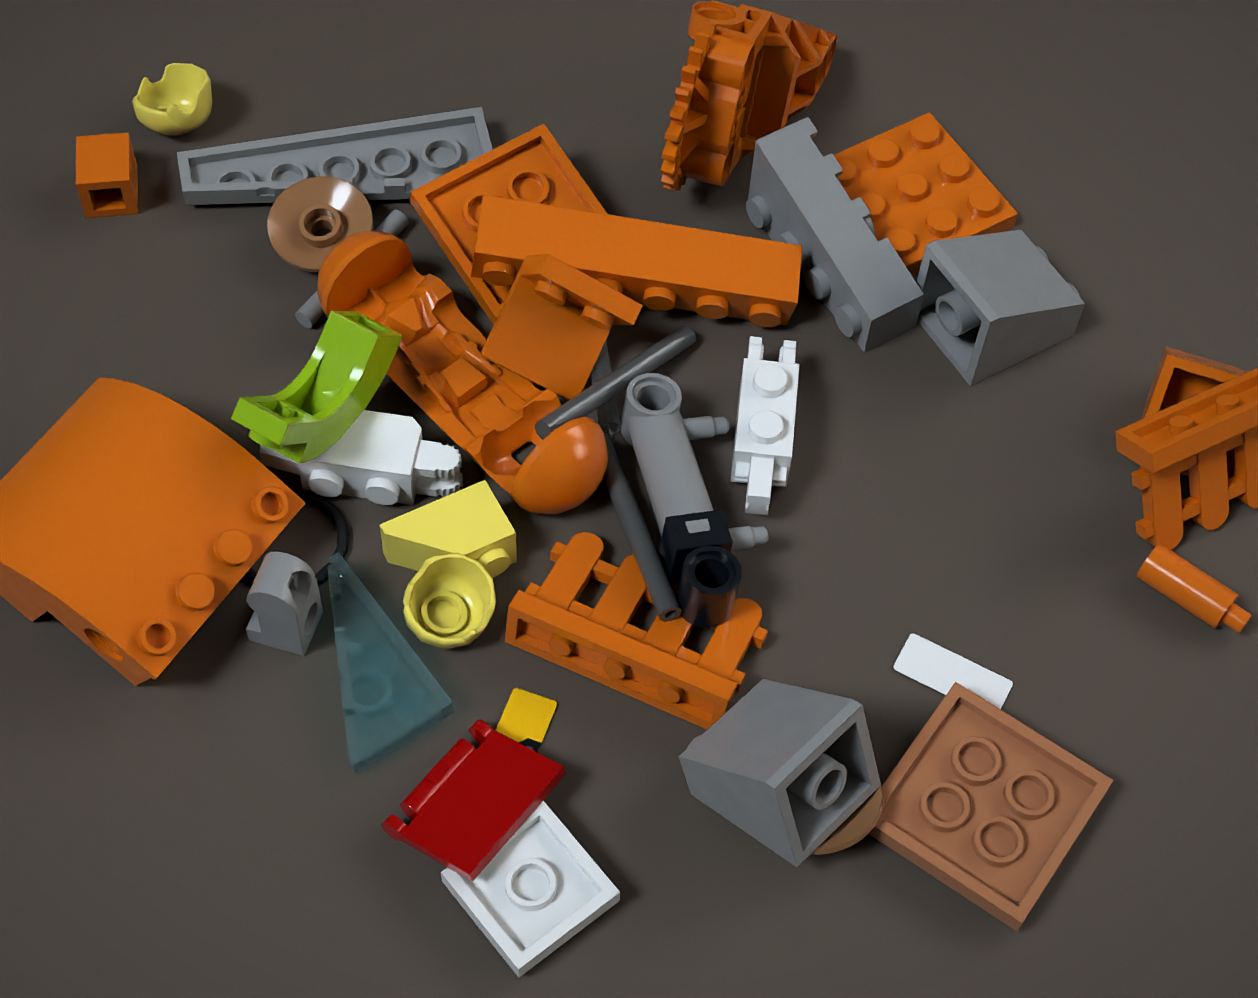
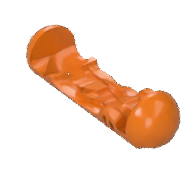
M365 231L354 233L334 246L324 258L318 271L317 294L326 317H329L331 311H357L403 335L386 375L459 447L474 459L521 508L535 514H560L578 507L593 495L604 477L608 464L606 439L600 425L595 420L586 416L572 419L554 429L542 440L536 433L535 424L561 406L558 395L550 388L539 390L529 380L484 358L481 354L486 342L483 334L461 313L456 305L452 290L439 277L432 274L423 276L416 271L411 260L412 255L409 247L402 239L383 231ZM527 442H532L536 447L520 465L511 454Z

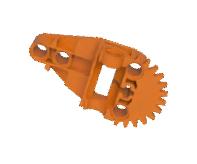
M714 0L693 4L687 34L695 41L694 46L689 48L687 66L683 65L681 83L675 90L676 101L669 113L671 121L665 132L664 139L667 142L661 158L664 159L660 169V174H663L661 178L663 188L680 191L681 185H685L687 178L723 187L741 157L755 149L756 140L786 127L787 119L806 109L812 103L829 72L836 48L837 34L771 11L744 4L736 7Z

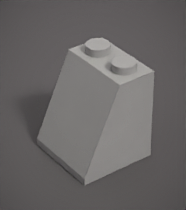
M1022 230L933 241L925 247L916 282L924 293L917 321L970 387L1072 337L1085 306L1078 290L1071 283L1063 279L1050 264L1045 252L1040 247L1035 246Z
M762 679L745 696L738 698L719 720L703 734L695 737L687 749L678 756L692 796L795 867H798L881 786L862 704L851 698Z

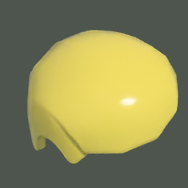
M172 63L165 67L160 81L151 83L147 77H144L137 95L132 100L137 119L145 127L164 135H181L199 128L207 121L212 109L211 82L207 71L194 64Z
M460 553L433 556L424 561L421 568L408 583L402 601L404 604L403 614L406 625L423 643L443 650L469 645L485 630L494 613L496 596L493 578L479 561Z

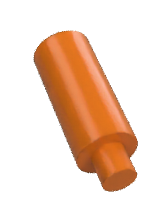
M1158 543L1136 575L1138 579L1214 629L1222 622L1240 634L1252 617V614L1235 604L1239 594L1161 543Z

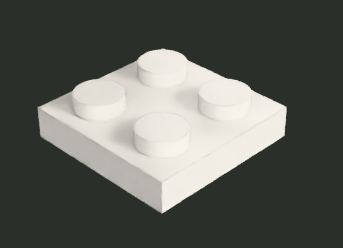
M542 801L473 882L449 868L441 872L444 885L518 978L620 901V891L544 801Z

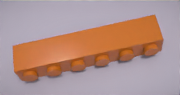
M483 194L471 277L483 278L489 284L496 286L511 285L526 256L550 254L630 299L643 303L652 310L667 311L676 308L695 311L698 315L708 319H721L727 316L746 319L760 327H774L777 325L786 326L798 304L802 245Z

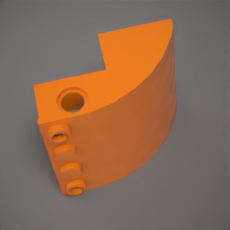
M99 377L0 480V595L31 622L48 611L136 686L150 678L153 680L157 679L300 511L305 502L244 447L193 411L160 393L138 384L115 378Z

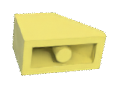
M486 480L379 524L383 554L388 563L418 571L427 559L436 555L460 553L479 561L492 578L500 575L511 564L517 562L516 532Z

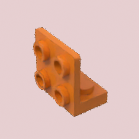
M550 254L528 255L521 265L481 354L484 358L544 389L550 388L559 397L569 401L583 391L612 326L634 325L643 305Z

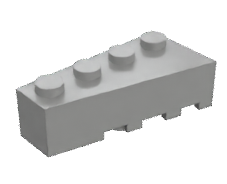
M806 117L755 141L746 211L754 226L762 228L772 241L802 245L800 275L803 277L809 293L816 300H821L834 315L840 331L845 336L852 337L865 353L916 327L924 293L888 238L879 241L876 239L870 210L861 197L854 200L850 199L837 177L842 174V167L832 153L824 157L812 140V138L816 137L818 131L810 118Z

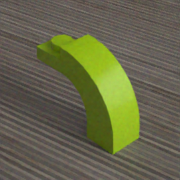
M331 311L315 350L299 375L286 388L276 394L240 397L231 419L250 429L248 436L256 443L271 448L299 464L315 459L341 439L365 410L382 383L403 335L357 311Z

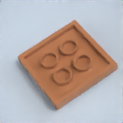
M955 682L881 786L883 808L878 822L869 832V835L1018 932L1114 780Z

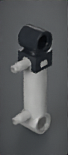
M645 373L636 376L627 387L621 418V434L625 441L633 446L659 527L661 542L658 552L670 583H679L676 598L682 610L680 616L692 625L701 628H713L722 625L730 618L742 578L741 565L730 552L766 544L769 539L768 531L764 526L728 528L723 511L713 510L690 440L713 438L715 435L726 434L729 431L728 419L724 416L682 419L680 413L682 395L677 383L659 373Z

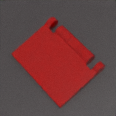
M476 720L468 729L471 737L481 744L479 748L476 749L470 742L460 738L400 803L401 810L412 819V822L406 825L399 817L390 814L381 824L383 830L394 840H401L472 882L566 775L564 766L493 730L482 720Z

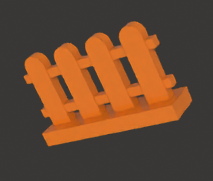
M1258 368L1115 431L1117 451L1140 465V469L1131 473L1132 485L1142 490L1144 518L1135 522L1136 534L1146 539L1154 547L1161 543L1170 550L1174 549L1183 537V522L1190 518L1207 530L1219 528L1228 517L1229 500L1235 497L1249 507L1258 509ZM1234 448L1235 476L1228 479L1226 452ZM1188 469L1190 497L1182 500L1180 473Z
M578 533L571 538L567 545L556 542L550 551V561L555 562V565L542 586L531 582L525 592L518 590L509 604L505 642L708 730L730 709L735 692L738 693L744 683L746 673L737 669L749 646L752 645L761 649L767 638L768 630L759 627L762 618L761 607L755 601L748 598L736 599L730 618L722 625L711 628L715 632L701 655L683 647L695 625L688 623L681 616L672 621L664 622L657 615L648 632L630 624L643 600L653 604L634 554L627 556L620 567L602 561L604 545L602 540L593 533ZM591 578L608 585L594 609L577 602ZM675 583L673 587L675 595L677 594L679 583Z

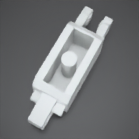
M750 336L747 358H744L739 390L730 481L747 483L745 513L768 515L772 486H787L792 460L800 364H795L796 341L784 340L779 352V362L763 360L764 345L762 344V337Z
M364 410L341 439L315 459L301 464L271 448L260 445L259 453L263 465L300 475L302 489L312 490L314 493L325 497L346 495L366 498L380 505H393L395 503L413 505L416 494L434 497L442 495L443 498L459 491L460 487L463 486V476L460 473L462 461L459 450L454 449V446H449L448 444L442 445L440 442L423 440L422 428L410 416Z

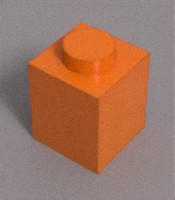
M129 132L76 136L75 185L85 218L138 214V166Z

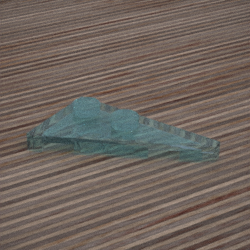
M337 552L329 557L328 580L345 718L348 759L350 768L356 775L453 714L454 708L452 700L345 559Z

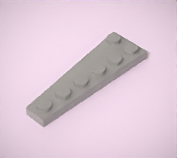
M482 107L182 151L177 152V159L186 205L274 203L276 198L292 184L317 176H328L345 180L358 188L367 200L410 199L411 191L493 150L483 109Z

